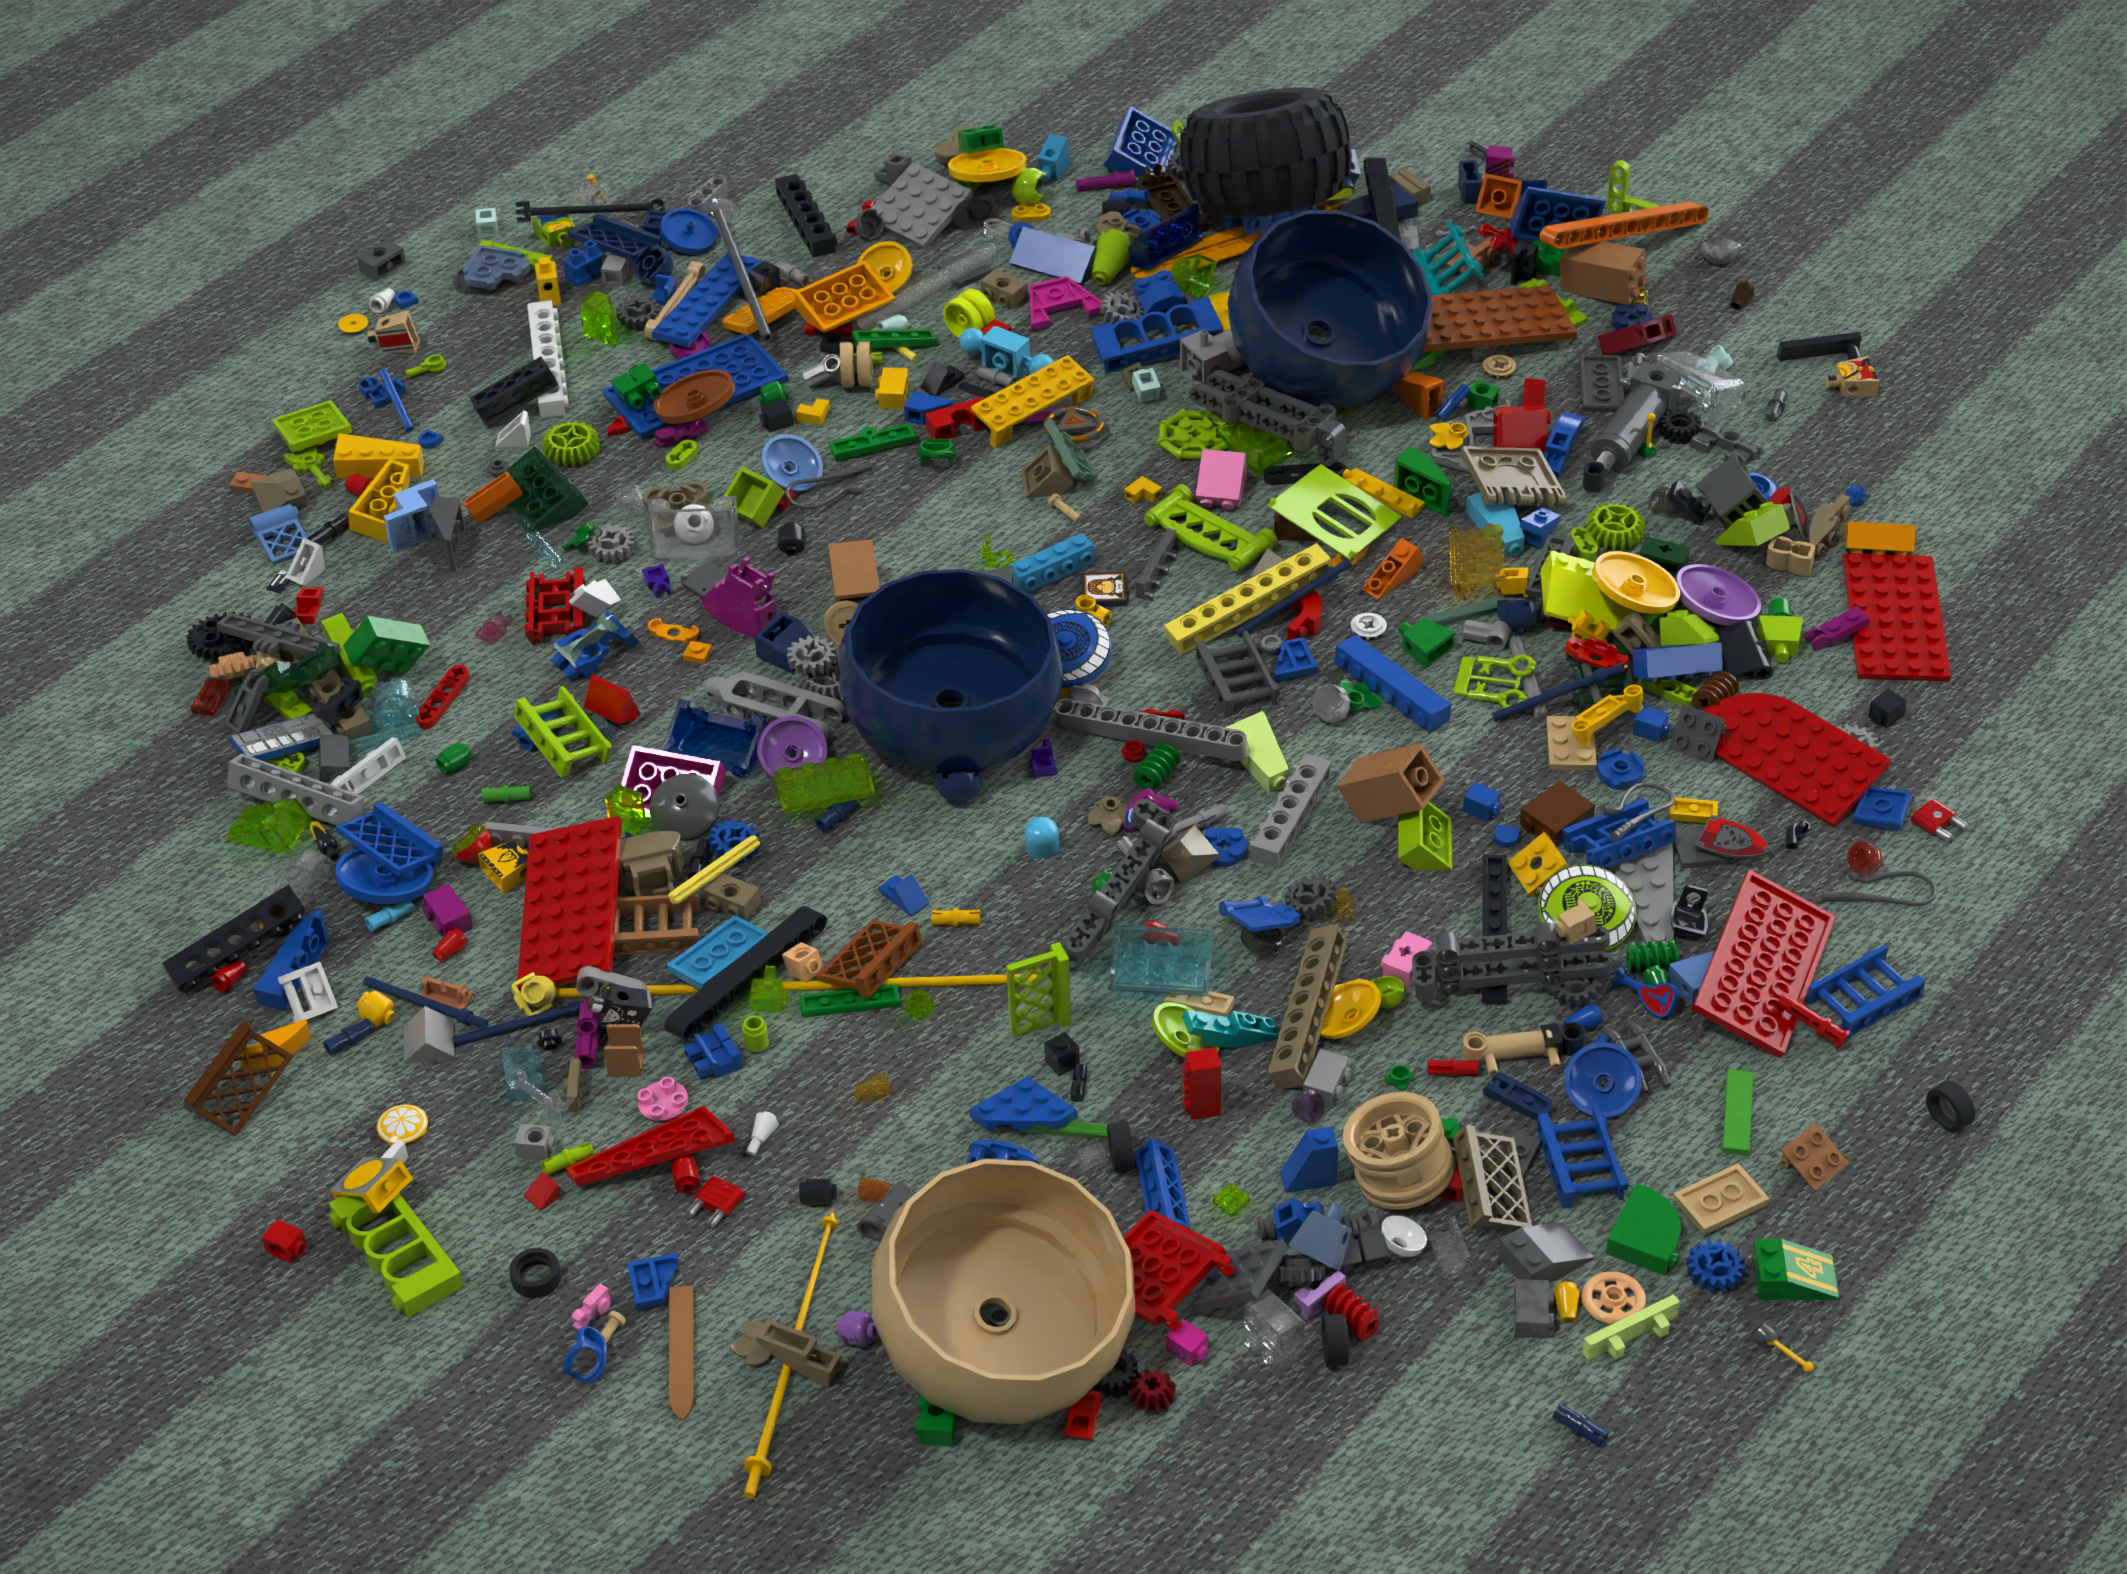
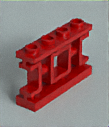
M583 567L574 568L573 575H571L570 571L566 572V579L545 580L544 573L539 574V577H535V572H530V580H526V591L529 595H525L526 607L529 609H525L526 623H528L525 624V637H530L531 645H535V639H539V642H544L545 634L565 633L567 637L573 632L585 629V611L571 605L569 602L572 598L570 594L572 584H574V591L581 585H585ZM537 587H540L539 600H537ZM565 604V608L545 610V605ZM573 613V627H570L571 614ZM536 616H539L540 620L538 622V629H536Z

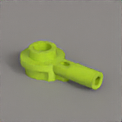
M434 354L425 359V362L421 363L420 366L408 369L405 372L408 378L427 371L440 372L446 368V361L441 355Z

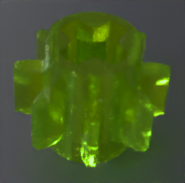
M912 990L909 997H904L905 1015L911 1014L913 1020L916 1018L926 1019L928 1012H934L933 995L927 996L925 990Z

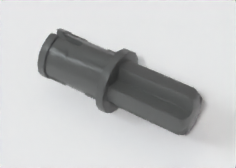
M1783 388L1776 389L1773 398L1768 402L1769 408L1766 417L1769 418L1768 421L1770 422L1777 420L1781 411L1785 408L1788 392Z

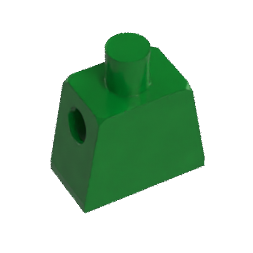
M1422 619L1413 626L1408 622H1403L1398 629V632L1403 635L1402 649L1424 668L1454 648L1455 632L1428 619Z

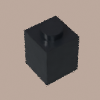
M785 399L761 405L762 414L759 415L761 425L763 427L766 426L769 432L793 426L792 410Z
M1887 689L1871 701L1868 717L1874 723L1888 728L1904 716L1907 700L1892 690Z
M1066 1032L1044 1042L1045 1062L1058 1076L1073 1070L1077 1063L1080 1064L1079 1046Z

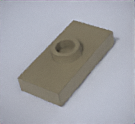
M570 1059L568 1079H564V1093L567 1094L566 1099L569 1112H578L580 1109L583 1072L581 1060Z

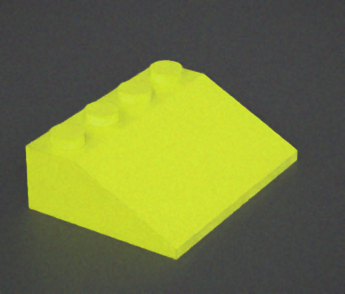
M1551 551L1541 568L1544 615L1568 621L1571 615L1577 618L1585 610L1595 619L1590 626L1594 628L1602 620L1610 626V633H1613L1618 622L1629 615L1632 609L1615 602L1599 589L1592 576L1594 562Z

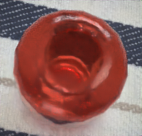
M1856 842L1848 850V864L1857 872L1863 874L1874 873L1882 864L1883 858L1880 849L1870 842Z

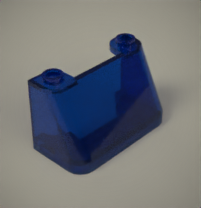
M679 698L662 750L720 761L726 770L731 771L737 777L743 778L745 775H750L759 760L757 755L758 740L763 730L769 725L765 718L753 716L752 720L747 717L745 720L710 713L706 712L703 707H690V701Z

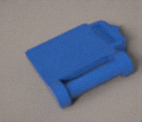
M1258 896L1254 900L1232 903L1221 901L1219 903V912L1222 916L1229 915L1252 932L1290 927L1293 924L1299 923V913L1295 911L1294 907L1287 906L1284 903L1272 906L1265 896Z

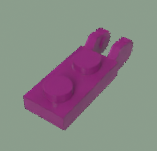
M1856 606L1823 625L1806 631L1804 639L1809 643L1812 642L1811 646L1815 650H1821V648L1830 644L1833 645L1868 626L1870 620Z

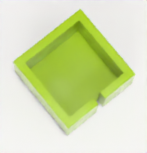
M741 466L721 499L720 504L730 513L764 528L785 491L774 481Z

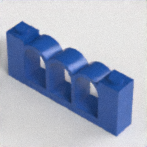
M1209 297L1190 301L1189 305L1173 306L1166 314L1156 311L1144 314L1139 321L1122 319L1112 326L1110 323L1090 328L1092 343L1105 373L1121 371L1138 362L1144 365L1180 355V339L1201 330H1207L1211 336L1223 332V327ZM1187 322L1193 324L1196 329L1177 334L1174 326L1178 323ZM1153 329L1162 330L1168 334V337L1149 341L1146 333ZM1125 337H1134L1141 344L1121 349L1118 341Z

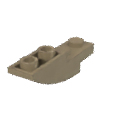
M1842 494L1832 505L1823 502L1816 511L1811 522L1808 543L1816 547L1814 559L1817 556H1822L1828 544L1832 545L1837 536L1835 529L1838 527L1842 518L1846 519L1850 513V496Z

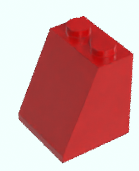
M1545 406L1493 407V447L1540 448L1541 452H1545V445L1550 436V432H1547V424L1551 423L1550 411H1547Z

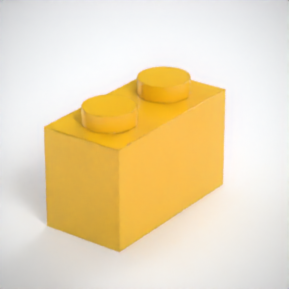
M883 367L882 376H878L879 389L875 390V401H879V409H904L909 386L908 368Z

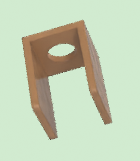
M607 1025L609 1046L604 1047L608 1077H641L644 1050L640 1025Z

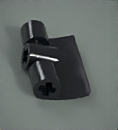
M1741 621L1714 630L1719 635V640L1715 642L1722 644V661L1727 673L1736 677L1751 671L1755 680L1769 679L1772 676L1773 668L1768 659L1766 641L1764 639L1760 640L1756 628L1751 621Z

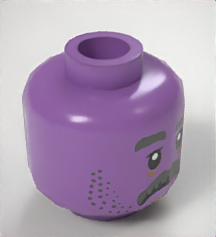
M849 1311L838 1321L837 1334L845 1345L868 1347L878 1337L871 1313Z

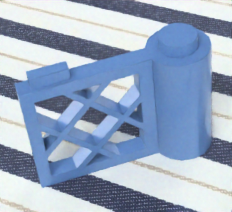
M290 503L248 518L253 534L258 538L273 565L295 557L298 551L297 548H294L295 543L302 542L303 538L307 539L309 537L298 521L300 515L296 506L292 507ZM294 527L297 529L295 535L285 533L288 529ZM269 536L277 537L274 542L266 541L264 539ZM281 539L291 540L289 546L279 544ZM276 549L285 551L283 555L277 557L273 555Z

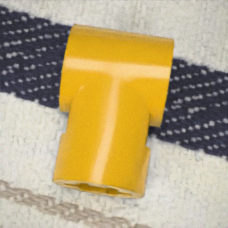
M1090 595L1077 597L1076 610L1095 616L1105 626L1110 623L1112 612L1096 604L1094 597Z

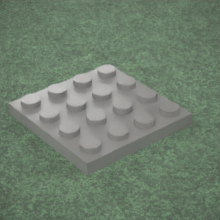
M912 162L871 209H876L878 215L883 217L885 230L925 249L973 197L972 190Z

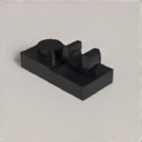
M1679 481L1671 485L1667 498L1694 524L1700 525L1703 523L1705 514L1710 512L1711 504L1703 506L1704 498L1701 496L1696 499L1690 490Z

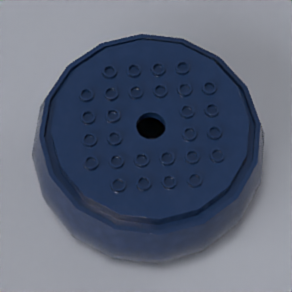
M1305 210L1272 224L1244 252L1238 261L1227 302L1228 318L1234 346L1252 373L1275 391L1317 407L1328 404L1335 408H1356L1378 399L1393 390L1422 357L1432 318V299L1425 271L1406 244L1376 222L1343 211ZM1311 326L1324 328L1329 334V339L1325 341L1314 339L1309 334L1308 328Z
M965 569L921 571L885 583L858 605L839 646L837 659L842 704L849 719L865 742L899 764L937 773L982 770L1018 756L1043 734L1061 693L1064 679L1057 633L1051 619L1035 598L1001 577ZM945 697H954L961 700L962 704L956 708H944L938 704V701Z

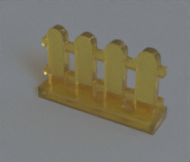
M1493 523L1487 524V527L1473 531L1467 529L1462 534H1460L1457 526L1449 528L1451 587L1457 600H1467L1466 590L1472 592L1475 591V588L1489 584L1495 586L1497 582L1506 579L1505 570L1497 568L1503 566L1506 562L1504 555L1498 553L1505 548L1503 540L1495 539L1504 534L1500 524L1493 525Z

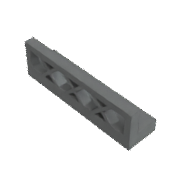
M1548 535L1525 589L1526 595L1543 598L1542 589L1533 588V586L1542 584L1539 572H1541L1546 558L1551 551L1573 556L1575 539ZM1551 543L1561 544L1563 546L1554 549L1551 546Z

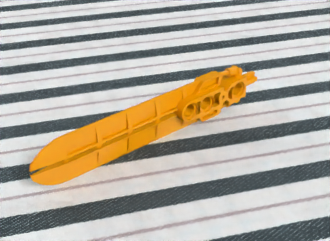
M1323 201L1316 204L1317 211H1337V207L1345 203L1340 202L1328 206ZM1244 225L1166 249L1137 261L1131 268V274H1134L1135 278L1141 279L1154 275L1158 271L1166 270L1172 272L1174 276L1243 254L1265 231L1246 236Z

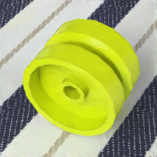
M971 288L966 289L944 306L943 317L952 334L960 338V335L966 329L976 328L981 331L995 319V312L987 297L980 291Z

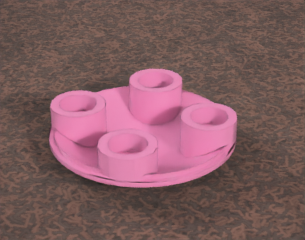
M663 1077L659 1082L641 1089L637 1094L639 1111L644 1117L654 1121H664L676 1117L685 1109L688 1103L686 1089L681 1084L674 1082L672 1077Z

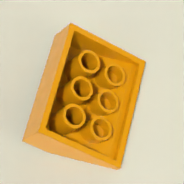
M865 260L794 291L796 310L806 322L824 333L896 301L894 295Z

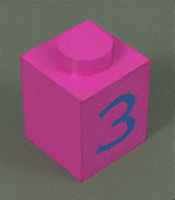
M1182 1319L1180 1322L1183 1323V1326L1177 1332L1170 1331L1166 1335V1351L1192 1367L1197 1361H1203L1208 1355V1335Z

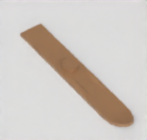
M693 1286L669 1287V1398L672 1411L679 1420H684L689 1416L694 1400Z

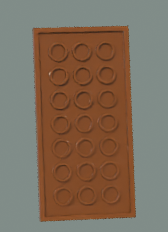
M1551 286L1505 288L1456 294L1445 293L1443 295L1431 296L1432 318L1423 352L1576 339L1578 332Z

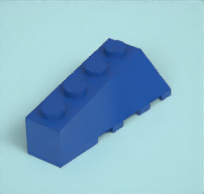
M1711 642L1695 645H1664L1633 650L1634 677L1643 678L1644 682H1656L1657 677H1662V680H1675L1676 675H1681V678H1693L1695 673H1700V676L1714 675L1713 671L1723 670L1722 644Z
M315 910L297 923L295 928L290 931L284 945L278 949L272 963L268 964L260 981L256 982L254 994L256 995L258 1005L285 1011L289 1005L283 984H279L278 977L315 964L329 943L321 910ZM298 978L292 980L296 992L301 986Z

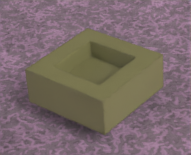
M1140 362L1120 371L1129 390L1134 388L1132 384L1133 372L1143 369Z

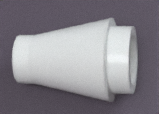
M386 288L384 291L371 296L369 300L370 309L375 313L385 312L395 297L394 291Z

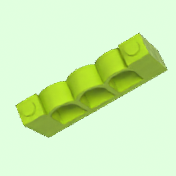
M399 1193L380 1213H373L363 1197L343 1195L329 1202L331 1214L328 1217L335 1229L340 1227L344 1234L349 1233L351 1243L357 1249L365 1251L369 1267L373 1271L382 1274L387 1291L394 1296L391 1298V1302L397 1312L403 1311L406 1317L409 1318L463 1288L460 1271ZM389 1210L396 1216V1218L373 1230H358L363 1224ZM407 1233L414 1239V1241L392 1253L385 1255L375 1253L382 1246ZM424 1256H427L432 1263L411 1276L405 1278L392 1277L397 1271Z

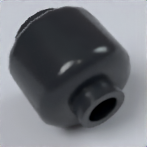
M788 522L779 528L777 546L780 551L785 552L786 555H796L805 549L806 531L796 522Z

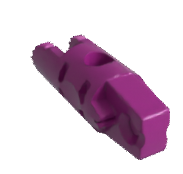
M703 418L668 426L655 432V438H657L655 444L657 447L662 448L684 440L693 439L707 432V424Z

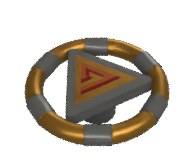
M1082 406L1059 408L1052 411L1044 420V423L1049 418L1054 421L1064 415L1057 428L1060 433L1065 431L1075 443L1091 441L1097 438L1105 428L1103 416L1093 409ZM1082 415L1092 417L1093 419H1095L1096 424ZM1043 424L1045 433L1051 437L1045 424Z

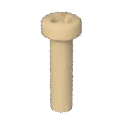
M1053 494L1049 498L1048 506L1051 508L1056 507L1075 523L1082 519L1077 512L1061 501L1062 497L1059 494Z
M610 1311L607 1316L609 1321L601 1332L606 1343L618 1326L623 1327L626 1322L625 1318L616 1311ZM589 1349V1352L591 1354L597 1356V1354L594 1351Z

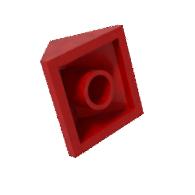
M594 674L590 677L584 708L618 724L633 721L641 715L628 690Z

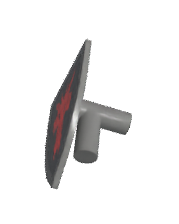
M1791 492L1793 509L1789 503L1783 505L1789 526L1798 525L1804 542H1807L1808 513L1799 495Z

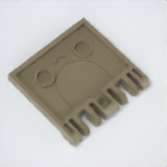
M1462 446L1460 455L1481 492V500L1484 505H1503V494H1505V501L1509 506H1514L1515 504L1517 506H1542V495H1544V502L1548 507L1566 506L1567 497L1540 448Z

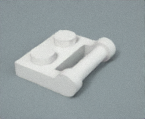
M321 962L278 977L279 984H283L295 1015L293 1017L294 1022L307 1020L338 1008ZM296 978L300 982L310 1008L307 1012L303 1011L292 982Z

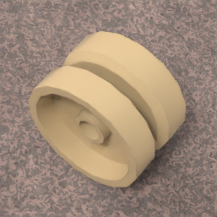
M869 341L857 344V355H854V348L851 342L840 343L842 388H853L855 385V375H858V383L861 388L872 387L873 357Z

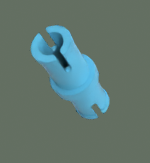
M412 901L396 903L392 906L386 905L381 911L364 919L365 924L371 932L385 924H393L398 918L413 912L414 905Z

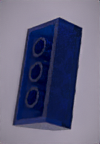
M1195 203L1140 233L1128 247L1130 266L1149 271L1201 242L1202 232L1199 204Z

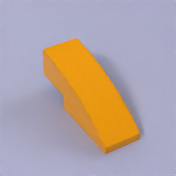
M306 1019L261 1034V1036L292 1055L311 1038ZM257 1043L248 1046V1054L261 1052V1044ZM278 1054L267 1056L270 1067L276 1066L285 1060ZM264 1056L250 1059L252 1070L266 1068ZM246 1059L239 1060L242 1071H248Z

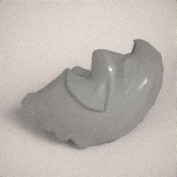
M1715 236L1710 241L1704 242L1701 245V253L1709 262L1723 265L1731 263L1738 255L1739 249L1742 246L1725 237L1719 241L1718 237Z
M1337 685L1319 686L1315 691L1313 699V712L1319 719L1326 721V723L1334 724L1335 722H1340L1346 718L1348 710H1350L1349 694L1344 688Z

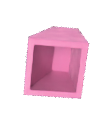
M1202 450L1196 490L1197 504L1204 508L1221 506L1225 510L1240 508L1247 476L1245 453Z

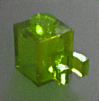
M765 966L764 979L753 978L750 995L752 1011L782 1013L783 1004L787 1005L788 990L784 989L783 980L777 979L775 966Z

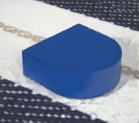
M401 291L395 296V303L400 310L419 303L416 295L410 291Z
M426 429L418 437V443L424 449L435 448L444 441L443 435Z
M1496 824V844L1504 848H1511L1517 845L1520 827Z

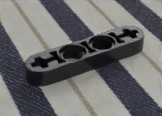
M1341 462L1325 466L1342 478L1343 472L1347 469L1346 465ZM1322 463L1270 466L1265 468L1263 480L1269 485L1295 484ZM1296 473L1299 476H1290V474Z

